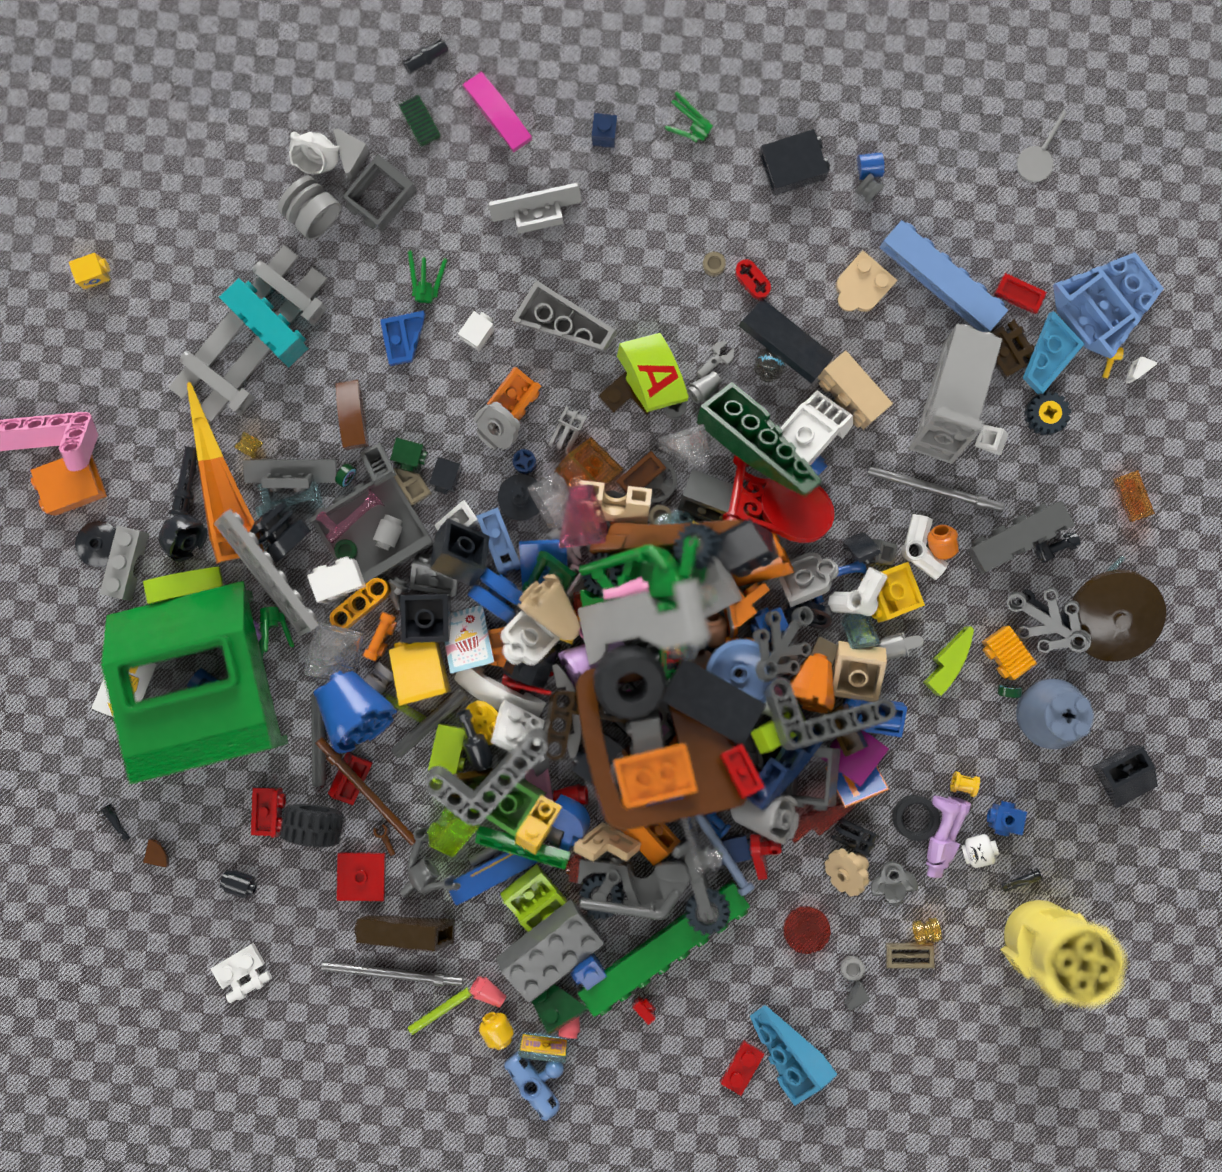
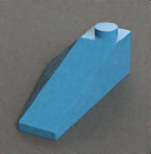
M766 1005L750 1015L761 1043L765 1044L768 1048L770 1064H775L779 1073L777 1080L794 1106L821 1090L838 1075L820 1051Z

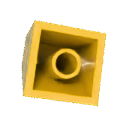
M398 642L394 644L395 648L389 650L399 705L452 692L438 642L412 644Z

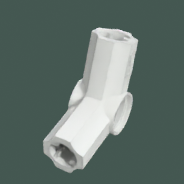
M912 514L905 544L901 548L902 557L906 561L912 562L934 580H937L946 570L948 563L937 559L930 549L926 547L927 536L933 519L923 515ZM910 545L917 546L919 553L916 557L911 556L909 553Z
M869 567L857 590L852 592L834 591L829 596L828 604L831 611L862 614L865 616L873 615L878 607L876 598L888 576Z

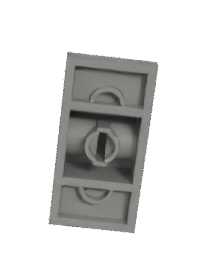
M956 324L943 343L918 431L910 441L909 450L953 464L982 431L984 422L979 419L1002 338L996 337L989 332L975 330L969 325Z

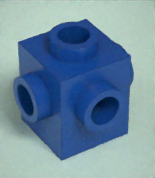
M781 607L772 611H777L781 615L780 629L782 633L787 630L788 623ZM765 608L755 614L756 617L750 620V630L753 634L755 630L766 629L770 635L768 641L770 643L772 642L771 627L767 626L765 615L771 611Z
M1001 801V805L993 803L992 808H989L987 812L988 826L995 829V834L1009 837L1010 833L1023 835L1027 812L1015 808L1016 804L1006 801Z

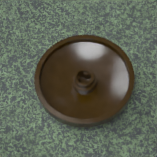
M1110 570L1100 573L1085 582L1072 599L1080 605L1078 615L1081 629L1087 631L1091 637V645L1085 652L1099 660L1118 662L1137 657L1157 641L1165 625L1166 604L1163 595L1153 582L1134 571ZM1070 605L1069 611L1074 612L1077 610L1076 606ZM1068 615V625H1069V629H1071L1070 619H1069V615ZM1081 637L1074 638L1076 643L1083 642Z

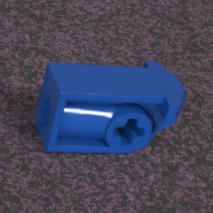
M844 698L843 704L847 703L850 709L871 703L850 698ZM891 701L896 708L895 716L881 725L862 731L902 737L907 712L906 705L903 702ZM878 707V713L885 717V711ZM856 713L857 721L863 724L862 715Z

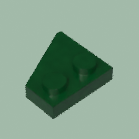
M555 984L531 1001L548 1034L554 1033L589 1010L586 1005Z

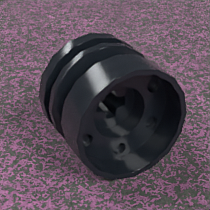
M284 501L269 508L254 522L249 531L254 535L258 532L262 535L258 540V545L265 541L270 543L265 551L272 557L274 564L311 531L301 519L293 524L288 522L294 513L292 510L284 517L280 514L287 506Z

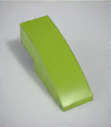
M220 567L186 571L143 581L148 604L224 586Z
M965 626L933 658L939 666L923 683L936 696H942L959 674L972 643L974 629L971 626Z
M799 707L803 722H806V719ZM783 712L782 716L790 720L789 712ZM773 719L751 731L760 754L772 751L781 745ZM790 732L789 738L792 739L796 734Z

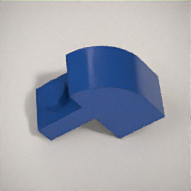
M561 794L555 803L562 806L552 827L564 831L559 849L569 852L577 841L583 839L590 828V816L581 803Z

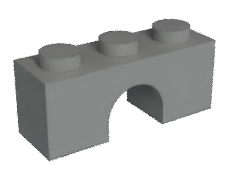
M117 525L100 594L132 601L138 579L133 575L134 565L140 555L144 556L149 533Z

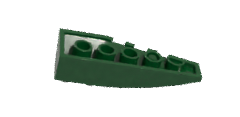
M733 382L729 383L700 406L697 424L752 468L803 496H807L821 484L822 480L804 458L797 454V448L794 444L788 442L783 436V430L779 425H775L772 422L769 412Z

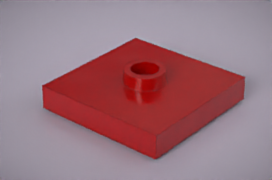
M338 852L337 901H384L386 853Z

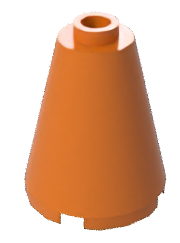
M772 533L780 557L773 560L768 566L753 570L746 577L739 578L732 574L738 587L794 573L790 559L785 549L779 543L780 539L777 534Z

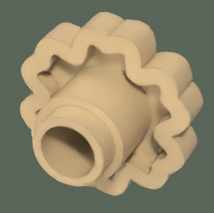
M843 848L829 854V859L825 861V871L831 877L832 885L840 892L846 891L851 897L854 895L858 896L865 890V886L869 884V874L867 872L869 862L863 854L853 852L848 854Z

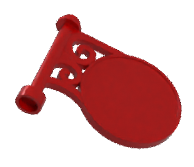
M734 455L733 463L737 466L729 511L723 514L722 521H745L751 519L768 531L799 543L814 542L827 534L834 522L835 513L832 501L824 489L818 485L807 496H803L772 479L758 478L747 473L745 470L749 465ZM744 480L748 482L746 489L743 487ZM748 505L747 509L745 510V513L743 508L744 506ZM760 514H762V517L765 520V522L755 518H758Z

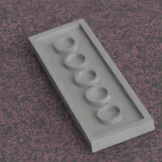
M231 509L225 512L214 522V525L297 633L301 636L319 626L316 622L317 617L315 613L309 608L306 609L302 603L301 595L296 590L290 588L285 574L280 570L277 571L272 564L274 562L272 557L266 551L263 552L258 546L259 541L252 532L248 533L243 526L244 521L236 512L233 513Z

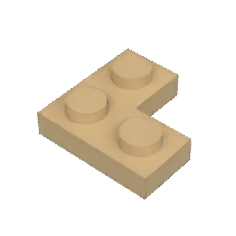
M602 822L586 834L583 839L575 843L574 851L591 861H595L606 851L627 861L640 850L641 842Z

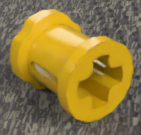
M955 771L951 779L950 791L954 793L960 791L970 794L971 797H976L979 791L980 778L977 776L973 778L960 775V772Z

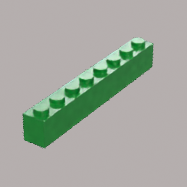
M733 880L718 889L721 895L724 894L726 896L725 899L729 901V909L731 910L726 926L717 934L724 931L729 926L728 923L734 918L739 920L748 913L747 909L750 908L745 897L740 896L738 893V887ZM716 910V913L713 917L714 920H716L719 917V910L718 914ZM685 912L604 970L607 977L587 990L583 985L578 988V995L593 1017H596L598 1014L603 1016L613 1008L611 1005L618 1000L623 1002L632 995V990L638 986L641 989L651 982L650 978L656 973L661 975L671 967L670 964L676 959L681 961L690 954V949L696 945L701 947L709 941V933L702 935L700 931H694V927L688 924L689 920L688 918L686 919L687 912Z

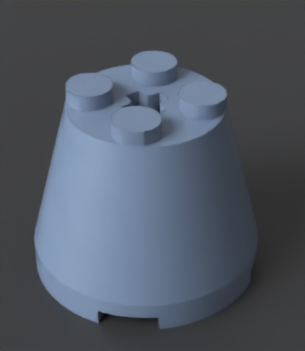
M1043 679L1035 682L1020 697L1017 704L1016 717L1020 730L1023 731L1033 744L1047 749H1063L1073 745L1089 733L1093 723V710L1089 700L1073 684L1060 679ZM1062 713H1068V717H1062Z

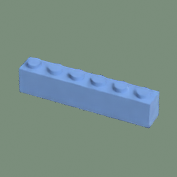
M901 220L879 247L976 330L990 332L1007 313L1008 309L1005 308L1002 300L992 297L983 284L973 281L965 269L954 265L952 259L947 254L940 253L934 248L932 241L921 237L910 223H905Z

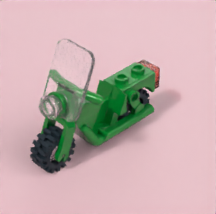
M690 523V527L684 526L685 532L679 531L678 535L681 537L680 539L675 538L674 541L678 543V546H674V551L679 552L675 555L678 559H681V566L678 565L669 551L653 545H644L616 555L608 553H597L598 556L593 555L591 557L593 561L588 560L585 565L579 566L580 574L584 580H587L584 585L588 587V591L580 590L573 593V607L576 616H579L578 608L618 599H604L603 590L619 588V586L642 578L643 582H647L649 595L652 599L662 602L676 601L674 584L698 580L699 585H702L705 581L709 564L714 565L716 561L713 558L720 557V554L717 553V550H722V546L718 545V543L722 542L721 538L717 537L719 534L713 528L701 523ZM703 585L700 587L704 611H706V609L715 607L718 596L714 588H711L709 585ZM660 603L657 606V610L660 613L678 610V606ZM690 643L671 647L669 651L673 657L694 660L699 647L691 648Z

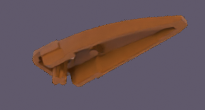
M723 520L700 523L713 528L714 531L721 534L744 521ZM610 521V528L605 540L602 543H590L589 552L597 555V553L616 555L644 545H653L667 551L674 550V546H678V543L674 542L675 538L680 539L681 537L678 535V532H685L683 527L686 525L690 527V523L645 525ZM702 536L700 538H697L699 543L704 542Z

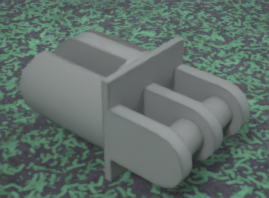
M566 406L548 445L554 446L562 428H564L557 444V449H563L572 432L573 435L565 449V454L569 455L588 416L584 415L583 417L578 414V411L573 412ZM566 416L571 418L569 424L564 422ZM574 421L580 422L578 428L572 426Z
M904 632L883 637L878 641L876 647L886 648L887 659L909 656L908 649L920 647L924 641L919 635L905 637Z

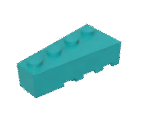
M238 278L219 298L289 368L309 349L304 344L306 338L298 330L293 332L288 327L291 323L281 313L277 316L272 311L274 306L265 297L261 300L256 295L258 290L249 281L244 283Z

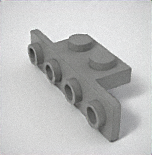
M573 183L488 203L493 222L515 217L518 233L520 234L564 224L560 207L581 203L582 200L579 184Z

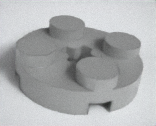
M493 402L484 406L476 413L474 418V424L477 423L478 427L477 435L488 447L493 449L499 447L503 450L507 449L517 440L520 422L499 402ZM495 424L499 427L498 430L494 428Z

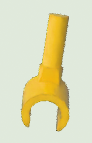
M1122 347L1118 348L1113 358L1106 357L1108 360L1102 378L1108 379L1114 360H1122L1124 354Z

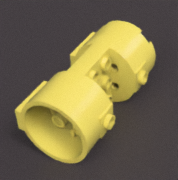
M1044 900L1026 902L1017 907L1009 916L1004 930L1006 946L1000 950L1016 971L1027 979L1033 977L1041 990L1057 1003L1065 999L1070 1003L1094 1006L1109 1000L1119 990L1123 982L1121 979L1125 959L1120 946L1105 927L1100 928L1093 923L1090 924L1080 913L1075 914L1070 910H1065L1052 902Z

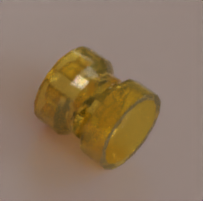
M936 917L929 918L924 923L920 920L912 922L913 934L917 945H924L927 939L933 942L942 941L941 928Z

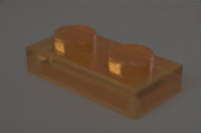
M1138 470L1113 479L1129 522L1155 514Z

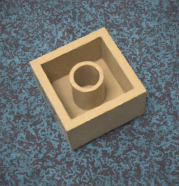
M838 641L832 672L834 696L869 702L878 701L887 663L886 648L868 646L854 649L852 643Z

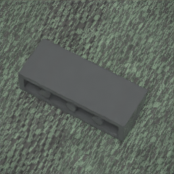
M692 469L677 510L708 522L722 521L723 514L729 511L733 484ZM748 505L744 506L743 508L745 513V510L747 509ZM760 514L758 518H755L765 522V520L762 517V514Z

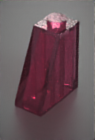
M593 484L570 487L559 547L567 548L605 543L608 525Z

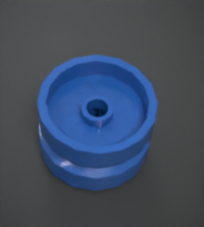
M486 567L480 580L490 587L488 591L479 585H473L467 595L505 622L510 623L515 617L516 612L506 603L509 600L516 606L522 604L519 599L523 593L511 581L501 574L498 576Z

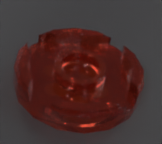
M799 906L787 915L783 925V933L788 945L796 952L802 954H811L822 950L828 943L831 934L829 921L825 914L812 906Z

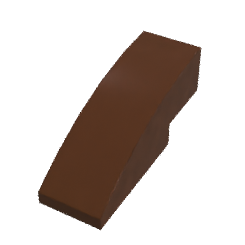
M359 380L335 383L342 447L345 450L368 447L369 443L365 426L367 424Z

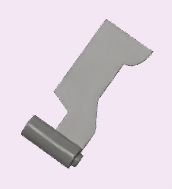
M698 580L673 585L678 610L659 614L648 591L578 608L589 665L599 662L608 652V643L635 637L645 639L664 649L690 643L691 648L705 646L706 640L710 639Z

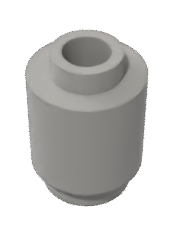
M385 514L384 519L380 520L373 540L377 541L375 546L389 551L390 547L395 548L403 528L401 527L403 521Z

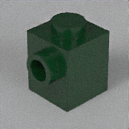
M396 437L390 460L395 464H399L402 470L413 472L414 469L420 470L421 465H425L427 462L428 452H426V447L423 444Z

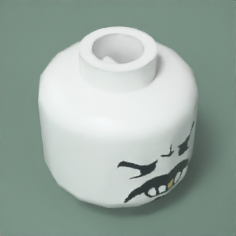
M985 834L967 838L965 845L962 846L966 863L971 864L974 868L994 864L995 855L999 854L996 841H990V838Z

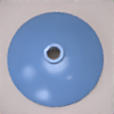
M736 639L724 643L711 655L706 667L707 671L762 702L766 701L764 693L766 687L773 682H763L757 677L756 664L760 660L759 644L752 640ZM737 669L742 670V674L739 677L735 676Z

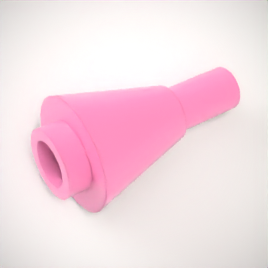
M642 578L621 585L619 588L603 590L604 599L622 598L647 592L648 584L643 582Z

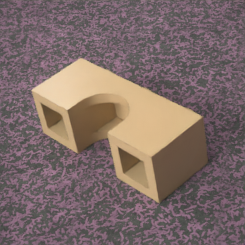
M581 480L577 517L629 524H648L652 489L628 486V492L624 497L612 498L604 491L605 483Z

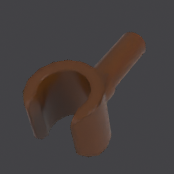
M382 824L385 830L384 834L380 835L377 828L373 829V833L377 838L382 839L390 856H393L396 853L389 841L390 829L387 825Z

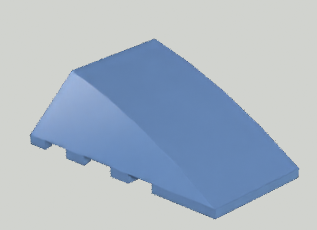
M1136 252L1053 285L1056 311L1063 321L1081 339L1086 349L1110 359L1114 357L1118 348L1126 341L1132 329L1137 326L1141 317L1148 311L1164 289Z

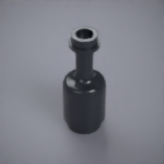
M469 709L459 711L456 714L457 722L462 723L467 738L463 741V747L470 765L476 771H482L491 767L493 764L492 753L485 736L475 732L471 722L473 714Z

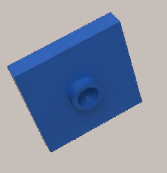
M566 539L519 541L522 587L528 581L537 563L536 557L540 551L548 552L568 567ZM547 565L538 580L539 584L545 581L543 577L547 576L551 569Z

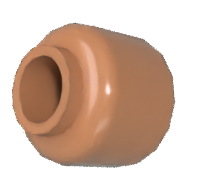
M715 613L706 618L710 639L707 641L710 648H717L723 645L725 637L728 636L727 619L719 613Z

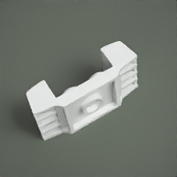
M817 390L796 409L782 425L781 429L786 440L792 442L797 448V454L811 465L836 435L843 439L853 426V415Z

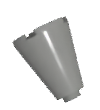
M787 795L778 796L764 811L749 800L743 806L731 809V815L735 822L781 844H786L788 838L792 839L794 837L799 822V813H795V806H798L797 801Z

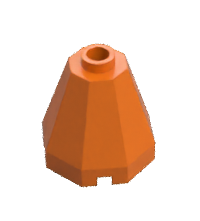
M814 653L813 656H808L800 666L799 673L795 674L789 683L792 686L797 703L803 705L802 709L828 713V711L831 712L833 710L835 702L832 663L823 654Z

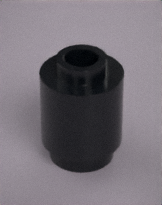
M233 869L232 871L226 870L224 872L219 887L224 889L226 893L247 899L249 895H254L258 883L255 882V876Z

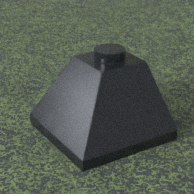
M556 643L535 665H528L524 662L513 664L506 660L502 673L525 684L544 688L562 645Z

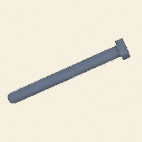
M705 815L695 816L700 827L740 887L738 889L740 896L751 892L755 888L753 883L746 881Z

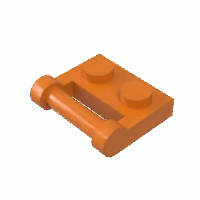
M382 612L379 618L381 621L368 649L364 651V657L376 661L379 656L382 657L388 645L385 641L388 635L394 633L397 622H394L396 616Z

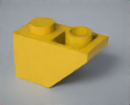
M541 795L517 832L515 843L536 855L548 836L562 806Z

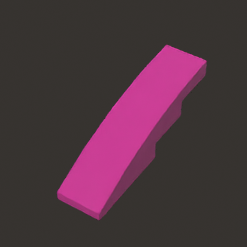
M482 72L463 84V87L484 117L492 124L499 136L505 140L513 153L532 141V136Z

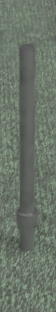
M869 466L867 475L974 504V507L984 510V508L1003 512L1005 508V503L990 500L985 495L977 494L976 496L873 466Z
M323 961L321 968L322 971L428 982L433 983V986L441 987L444 984L463 985V976L445 975V972L440 971L426 973Z

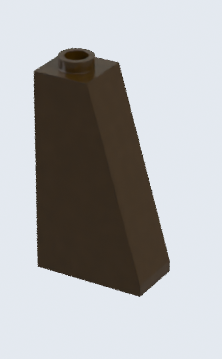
M367 915L357 919L354 933L356 935V943L436 952L454 943L455 919Z

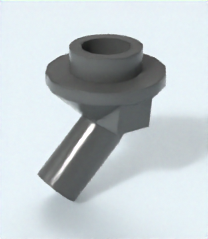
M396 576L394 579L389 578L388 581L391 588L390 597L394 610H400V594L408 592L410 588L407 586V581Z

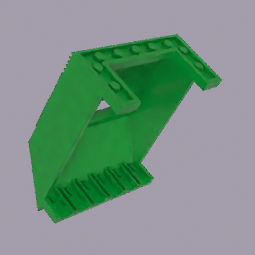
M244 581L106 615L101 668L129 784L289 744L287 735L281 736L249 605V601L254 600L252 591L246 590ZM222 646L229 673L228 679L139 702L136 701L129 673L131 668Z

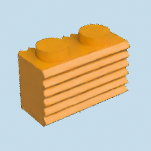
M1009 625L1001 627L982 641L985 646L983 652L990 660L994 659L998 664L996 669L1004 679L1015 680L1037 664Z

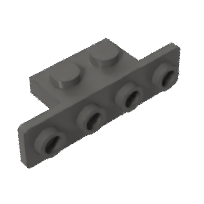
M245 459L243 461L244 482L261 483L262 488H269L272 492L283 491L284 488H293V491L297 492L306 491L313 483H335L337 462L336 459Z

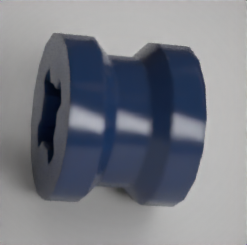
M527 449L517 451L512 459L516 471L520 474H530L537 465L534 454Z

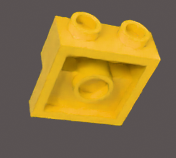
M909 562L882 571L888 577L876 598L878 601L877 610L871 615L874 619H877L878 623L925 606Z

